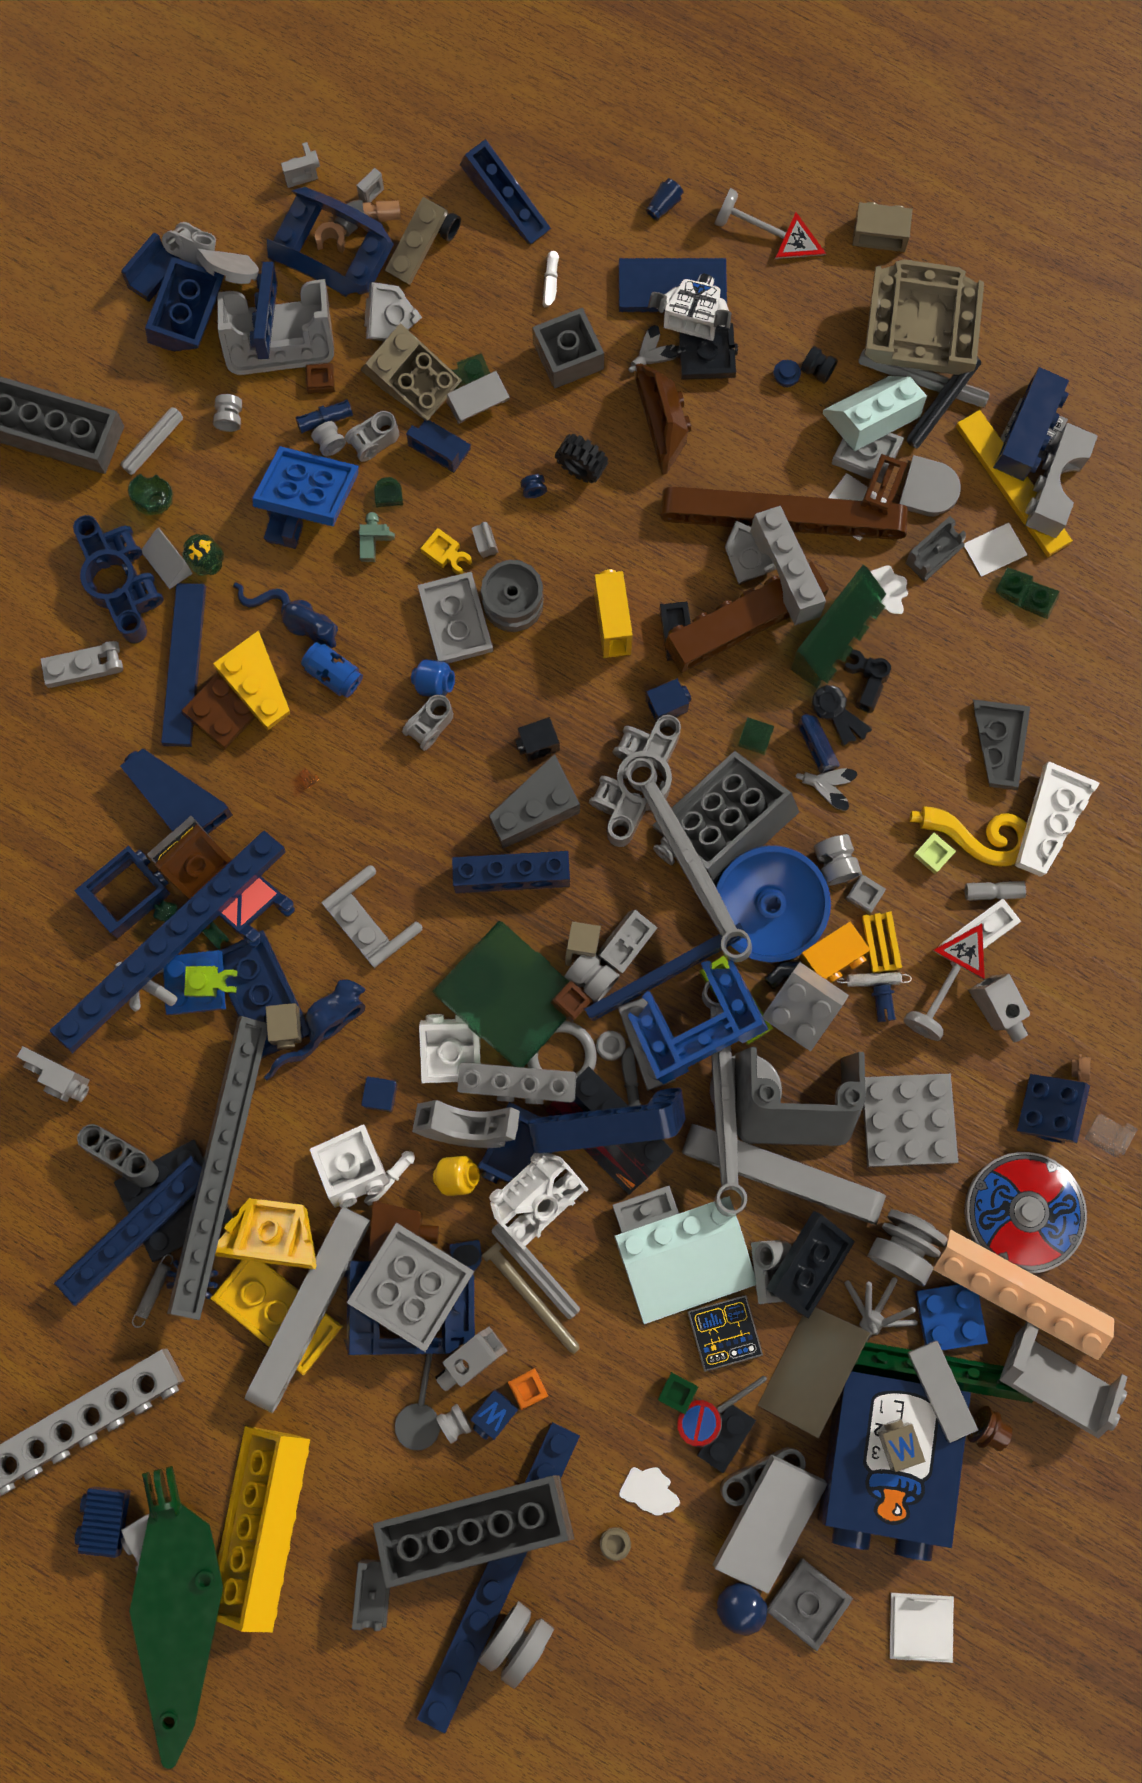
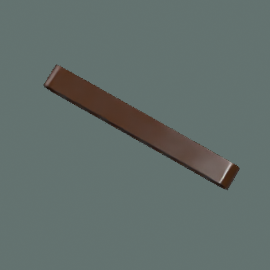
M667 487L662 491L661 519L671 523L734 527L736 521L751 527L756 513L781 506L793 532L902 539L907 536L908 507L903 504L892 503L886 515L882 513L883 510H872V506L869 505L864 507L861 505L862 501Z

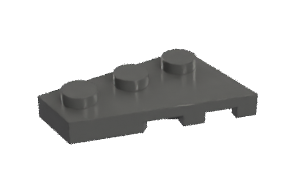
M973 699V708L989 787L1018 790L1030 706Z

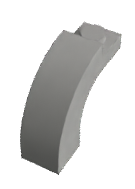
M433 1100L417 1104L412 1132L436 1141L476 1148L505 1147V1141L515 1140L520 1111L512 1107L487 1112L469 1111Z

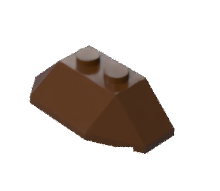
M636 364L635 380L661 474H667L686 445L688 432H691L689 416H684L682 411L684 407L683 394L681 391L677 392L675 382L646 365Z

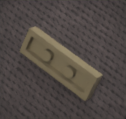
M423 197L385 271L411 285L448 211Z

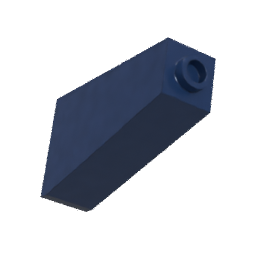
M141 749L139 752H132L125 758L124 763L120 765L172 831L192 816L209 834L233 815L224 802L145 749Z

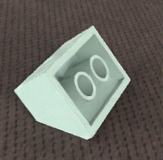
M888 376L824 409L822 414L855 452L921 417L927 395L911 377Z

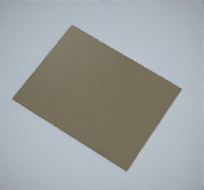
M815 1307L809 1319L802 1316L758 1406L819 1438L870 1332Z

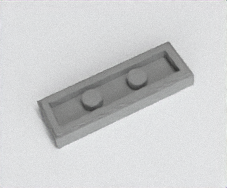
M935 1340L908 1352L907 1354L947 1442L951 1443L978 1431L938 1341Z

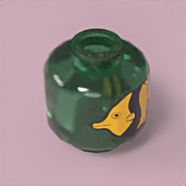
M195 534L186 540L183 546V559L197 575H214L220 571L224 560V551L210 535Z

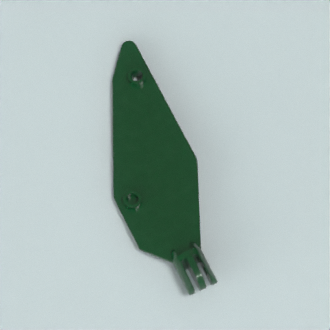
M173 1466L166 1467L170 1496H168L162 1469L154 1470L157 1500L150 1473H142L149 1507V1517L129 1611L160 1759L163 1767L171 1769L177 1764L196 1723L223 1591V1583L210 1524L181 1503ZM170 1716L175 1722L168 1724L164 1721V1718Z

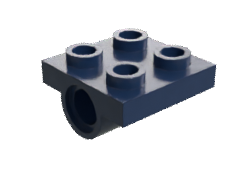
M1030 1074L1017 1131L1050 1142L1063 1144L1066 1141L1077 1144L1090 1085L1085 1082Z

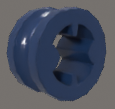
M540 474L529 475L520 481L521 487L524 488L523 496L525 498L540 497L547 492V487L543 484L545 482L544 476Z

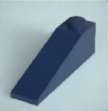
M486 139L464 155L460 166L478 190L529 245L551 229Z

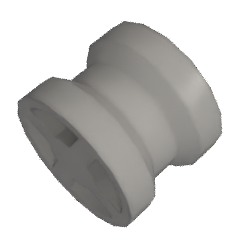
M332 421L322 423L314 429L311 435L313 441L320 445V451L323 456L336 454L346 444L343 435L338 434V428Z
M458 1404L452 1406L451 1411L447 1414L441 1413L436 1416L439 1426L451 1444L457 1441V1437L460 1434H468L473 1431Z

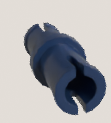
M346 399L343 402L324 407V405L319 406L318 410L295 418L301 434L306 431L317 428L322 423L328 421L336 422L352 417L353 413Z

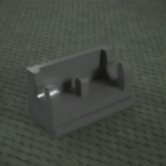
M951 516L911 550L907 558L906 564L924 582L965 546L963 542L966 538L965 531L960 533L955 531V520Z
M361 1559L358 1562L352 1621L353 1630L374 1628V1631H380L383 1627H387L390 1588L385 1586L380 1560Z

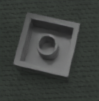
M583 307L532 327L533 345L554 389L604 369V351Z

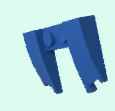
M728 960L729 969H712L710 961L701 963L724 1012L675 1038L673 1037L650 991H647L642 996L648 1004L639 1016L636 1017L631 1012L628 1014L657 1080L662 1084L689 1071L688 1067L738 1041L744 1043L769 1030L732 960Z

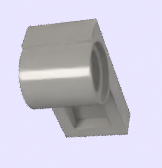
M780 1240L752 1242V1258L758 1304L783 1302L766 1288L792 1246L788 1242Z

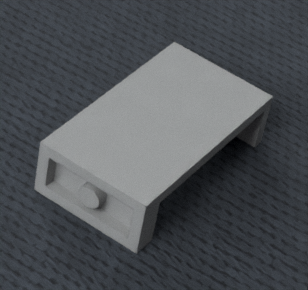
M1026 1322L1015 1335L999 1380L1098 1439L1107 1430L1113 1431L1120 1419V1415L1117 1413L1118 1408L1122 1405L1127 1395V1391L1124 1390L1127 1376L1121 1374L1111 1385L1107 1384L1037 1343L1035 1339L1039 1328Z

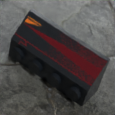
M588 1066L576 1078L575 1100L573 1102L553 1101L545 1111L550 1116L629 1106ZM662 1139L583 1148L628 1195L652 1175L674 1152Z

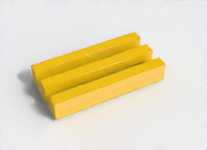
M892 911L870 916L863 915L862 923L866 944L870 948L868 955L872 974L901 970L902 964ZM883 920L886 922L893 964L891 965L882 926ZM870 922H875L883 966H878Z

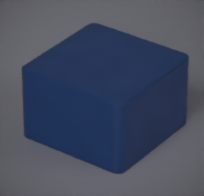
M368 1076L365 1082L361 1105L366 1109L393 1112L398 1084L393 1080Z

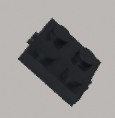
M733 323L730 324V329H726V326L721 327L718 325L715 329L713 341L679 332V346H677L681 364V380L736 378L735 355L738 354V344L734 343Z

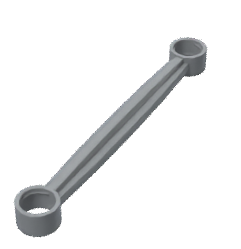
M645 758L633 760L629 763L626 770L629 783L634 789L642 791L678 863L722 936L721 948L724 955L733 962L746 960L752 952L750 937L745 931L736 928L697 851L657 786V773L654 765ZM644 766L651 770V777L647 781L638 783L632 780V773L635 769ZM735 936L745 938L748 944L746 950L739 955H733L726 949L727 942Z
M708 981L702 992V1000L710 1008L711 1019L724 1011L720 1003L709 999L707 991L711 984ZM730 1045L711 1055L716 1137L722 1185L715 1196V1206L721 1214L732 1217L741 1213L745 1208L747 1194L738 1185L736 1105ZM730 1189L738 1192L742 1198L740 1207L733 1211L726 1209L720 1199V1195Z

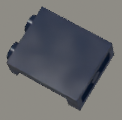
M511 1102L508 1103L506 1108L512 1107L520 1111L515 1140L505 1141V1147L488 1148L478 1165V1169L483 1171L481 1177L497 1184L499 1179L506 1183L513 1180L531 1163V1157L534 1154L528 1122L541 1117Z

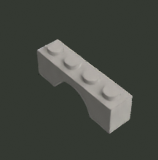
M1069 423L1065 425L1061 432H1055L1049 445L1053 448L1052 453L1047 454L1041 467L1045 470L1044 475L1039 476L1033 491L1037 492L1036 497L1031 498L1025 511L1029 515L1025 526L1053 538L1060 534L1067 524L1074 504L1063 491L1060 476L1065 472H1080L1091 456L1098 437L1097 435Z
M778 506L756 513L750 532L760 553L767 554L778 571L783 589V602L794 625L820 617L826 599L782 507Z

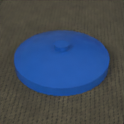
M777 845L760 846L750 849L737 856L728 864L716 884V888L734 924L740 923L750 937L752 952L749 958L763 962H782L795 958L813 946L827 926L831 910V898L827 882L819 868L808 857L794 849ZM743 938L731 946L742 954L748 944L747 940Z

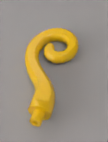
M923 806L921 812H910V822L920 823V829L935 830L947 834L967 853L983 863L1000 867L1016 864L1027 825L1022 818L1009 813L994 816L989 821L986 828V836L990 844L995 847L1003 848L1008 844L1007 838L999 834L1001 826L1011 827L1018 836L1017 845L1012 850L995 851L982 845L949 812Z

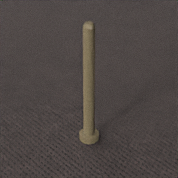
M497 1242L482 1255L483 1259L486 1262L491 1260L566 1349L570 1353L575 1354L580 1349L577 1341L499 1252L502 1247Z

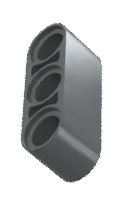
M89 1124L84 1126L78 1133L77 1141L79 1146L94 1160L135 1185L148 1187L157 1180L158 1168L143 1152L100 1126ZM100 1138L95 1145L91 1146L96 1139ZM122 1152L121 1156L114 1160V1157ZM145 1165V1168L140 1173L136 1174L137 1170L141 1166Z
M782 1448L725 1477L720 1484L721 1495L730 1505H743L756 1484L754 1478L756 1471L759 1468H765L771 1455L783 1460L787 1454H795L798 1459L797 1467L803 1470L806 1465L804 1456L794 1448ZM732 1482H740L743 1486V1493L736 1499L730 1498L727 1495V1487Z

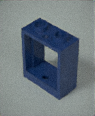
M129 845L74 890L107 930L117 939L171 894L165 887L169 884L165 877L158 870L153 873L147 867L151 861L140 849L134 852ZM132 863H135L156 887V890L122 919L117 921L95 894Z

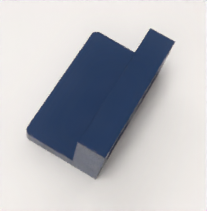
M155 232L121 271L127 287L148 302L159 291L171 257L180 259L166 251L160 236Z
M424 420L419 429L412 425L406 433L409 447L453 473L471 449L469 443L430 420Z

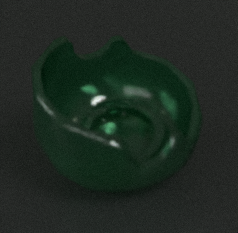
M139 474L129 482L128 494L133 506L140 513L158 515L167 511L172 505L174 494L169 482L158 475L146 478Z

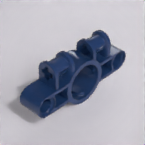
M89 515L80 516L74 522L73 529L86 557L80 572L81 583L94 603L102 608L109 609L116 627L124 639L129 643H139L147 635V628L141 614L161 605L164 598L156 590L153 583L155 581L154 576L151 573L138 575L131 563L142 555L141 548L136 546L132 537L133 530L130 526H121L104 533L94 517ZM94 529L92 534L84 535L86 531ZM110 565L122 566L127 575V581L121 589L117 588L110 594L96 592L97 588L93 580L98 571L111 567ZM132 623H137L135 629L130 631L126 630L128 625Z

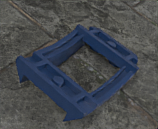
M307 187L291 190L296 197L274 240L267 239L268 258L273 262L282 263L286 267L312 279H325L326 286L339 292L344 297L355 292L358 294L368 293L370 283L375 282L394 246L383 225L359 210ZM321 210L343 218L368 232L345 276L300 253Z
M372 1261L348 1262L344 1276L347 1277V1301ZM472 1274L443 1322L442 1338H434L426 1352L403 1338L379 1339L380 1323L347 1303V1339H344L347 1354H447L464 1345L475 1336L474 1275Z

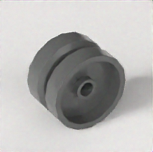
M506 560L497 563L487 571L482 580L481 596L488 620L495 627L510 632L528 629L536 623L543 612L544 602L543 584L538 572L531 565L519 560Z

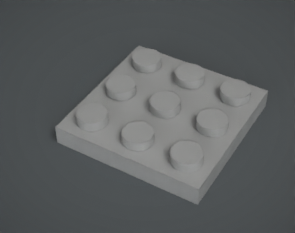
M951 1073L865 1077L866 1100L863 1106L867 1167L958 1163Z
M396 1223L347 1303L426 1352L474 1271Z

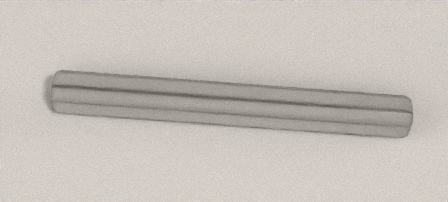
M865 349L862 351L859 363L863 366L892 376L911 377L917 385L940 392L950 379L927 370L875 363L864 355ZM966 384L956 398L979 407H985L990 393Z

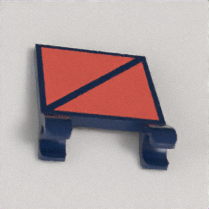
M260 876L219 916L238 932L252 948H255L261 943V938H259V932L250 926L252 922L272 904L286 917L294 913L295 909L291 899L281 894Z

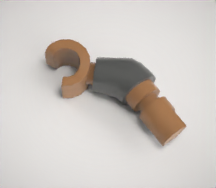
M362 200L347 203V205L369 217L378 219V222L401 219L399 200L377 201L376 205H371V202H363ZM338 216L334 222L322 223L315 231L317 250L323 249V243L326 239L334 238L337 240V250L343 254L345 250V235H351L359 227Z

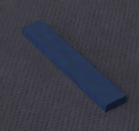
M178 583L176 585L161 741L163 746L192 747L194 724L182 714L181 710L197 693L206 596L205 584Z
M740 923L735 925L737 929L744 931ZM721 934L585 1008L589 1018L595 1021L619 1006L630 1002L722 951ZM732 937L727 942L726 948L740 941L743 937Z
M190 1156L54 1283L74 1306L81 1303L196 1194L202 1166L193 1156Z

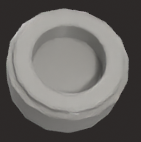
M607 1031L599 1036L596 1049L601 1058L606 1061H614L622 1057L626 1044L621 1034L616 1031Z

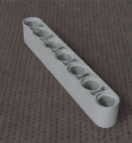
M691 1124L682 1153L720 1168L716 1132ZM737 1140L738 1175L864 1222L877 1225L886 1195Z
M345 1207L340 1210L316 1256V1269H310L249 1386L245 1400L270 1413L276 1410L346 1273L348 1262L352 1261L371 1220Z

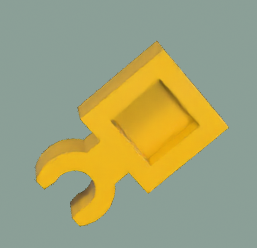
M439 528L434 531L420 548L422 554L440 567L444 568L447 563L451 564L453 572L457 575L463 574V569L457 565L458 562L465 561L469 565L472 563V558L468 553L457 552L460 549V544Z

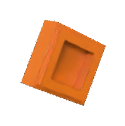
M536 1368L508 1382L521 1410L548 1397V1393Z

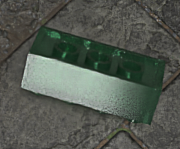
M865 565L860 567L796 651L791 670L817 689L823 682L828 684L837 672V669L834 667L840 660L842 662L847 660L854 649L851 647L856 639L859 641L863 639L870 628L867 626L868 622L872 618L877 620L886 607L883 604L886 593L868 567Z

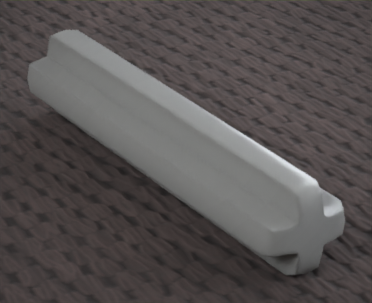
M171 407L121 462L122 468L130 475L134 474L183 420L182 414L176 408Z

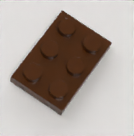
M219 673L181 710L187 719L224 750L256 718Z

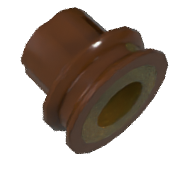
M989 1406L979 1409L973 1417L978 1431L967 1435L968 1440L971 1443H976L979 1448H985L989 1445L996 1451H1002L1011 1441L1013 1435L1012 1427L1002 1422L1001 1414L998 1411H993Z

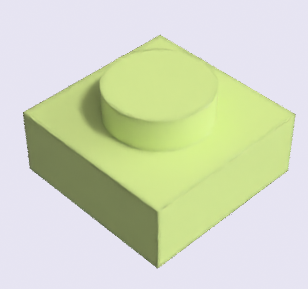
M933 833L914 854V857L936 874L956 851L938 835Z

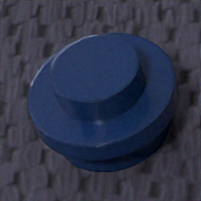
M782 360L774 368V379L780 386L790 387L799 381L801 369L792 360Z

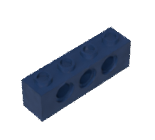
M568 851L452 857L455 893L570 887Z

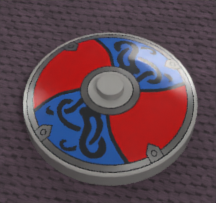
M1017 1152L991 1161L975 1176L965 1199V1222L972 1241L1031 1274L1045 1272L1064 1263L1080 1245L1086 1229V1203L1077 1181L1061 1164L1041 1154Z

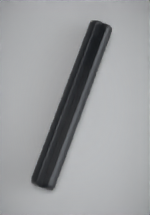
M978 356L974 371L959 375L953 374L908 434L906 442L911 447L917 449L921 446L979 368L981 360Z

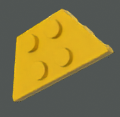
M249 1198L239 1209L237 1216L232 1218L224 1227L226 1232L218 1240L215 1256L314 1270L317 1266L308 1212L300 1204Z

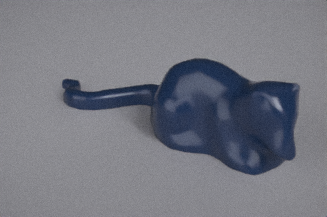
M236 582L233 586L238 589V600L243 606L248 608L257 607L271 599H279L282 602V621L292 634L298 636L306 635L314 643L326 644L330 648L336 647L337 625L326 615L313 611L312 605L308 601L295 600L291 602L288 594L279 588L269 590L253 599H248L243 594V586Z
M339 980L333 993L314 1002L306 1014L310 1042L297 1052H289L278 1057L273 1062L270 1071L264 1076L265 1080L267 1081L273 1077L278 1068L283 1064L298 1062L307 1058L316 1050L320 1042L331 1038L342 1030L345 1025L360 1016L365 1011V1004L359 1000V996L365 992V988L351 980Z

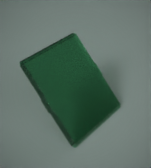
M498 921L432 991L440 1001L468 1025V1028L478 1037L483 1038L514 1067H524L567 1019L550 1002L569 981L552 967L545 957L538 951L533 950L501 921Z

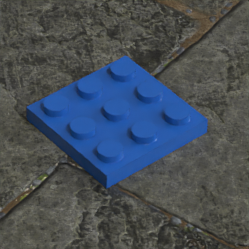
M279 446L253 496V507L334 526L358 476L359 466Z

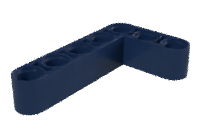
M669 1088L656 1092L646 1105L541 1117L530 1120L528 1126L533 1153H549L671 1138L680 1131L686 1120L682 1090L680 1088Z

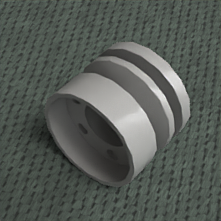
M891 1209L887 1218L897 1226L885 1222L882 1226V1229L892 1237L891 1240L877 1237L867 1256L876 1264L914 1284L925 1286L934 1267L923 1257L927 1255L939 1258L941 1252L931 1244L944 1247L948 1239L927 1221L913 1214Z

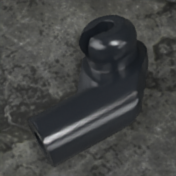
M800 961L780 963L764 978L765 982L772 989H775L785 978H789Z

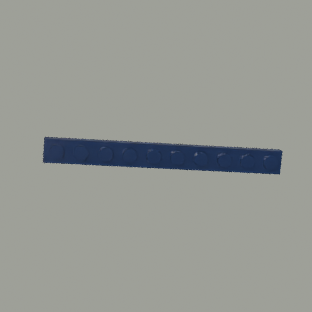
M261 832L49 1030L50 1033L71 1053H74L286 853L285 848L267 832Z
M552 1422L525 1483L553 1475H560L561 1479L580 1435ZM527 1552L488 1562L417 1720L446 1733Z

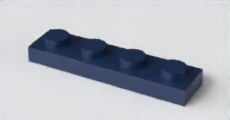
M263 262L262 272L258 273L257 276L259 292H255V307L257 311L252 313L254 331H250L251 348L256 349L258 359H269L278 281L274 262Z

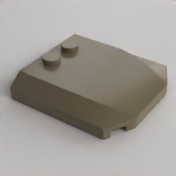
M905 259L896 261L894 266L881 269V266H877L873 277L864 355L875 363L955 375L974 371L977 364L984 282L979 280L977 283L965 276L966 271L954 266Z

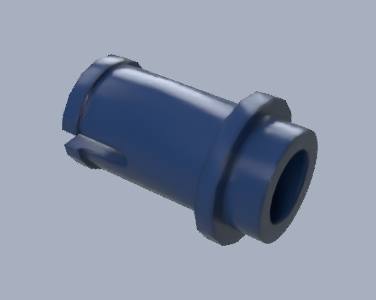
M891 985L873 987L874 993H871V996L875 998L877 1022H886L884 1009H887L889 1021L897 1020L892 994L895 991L891 990Z

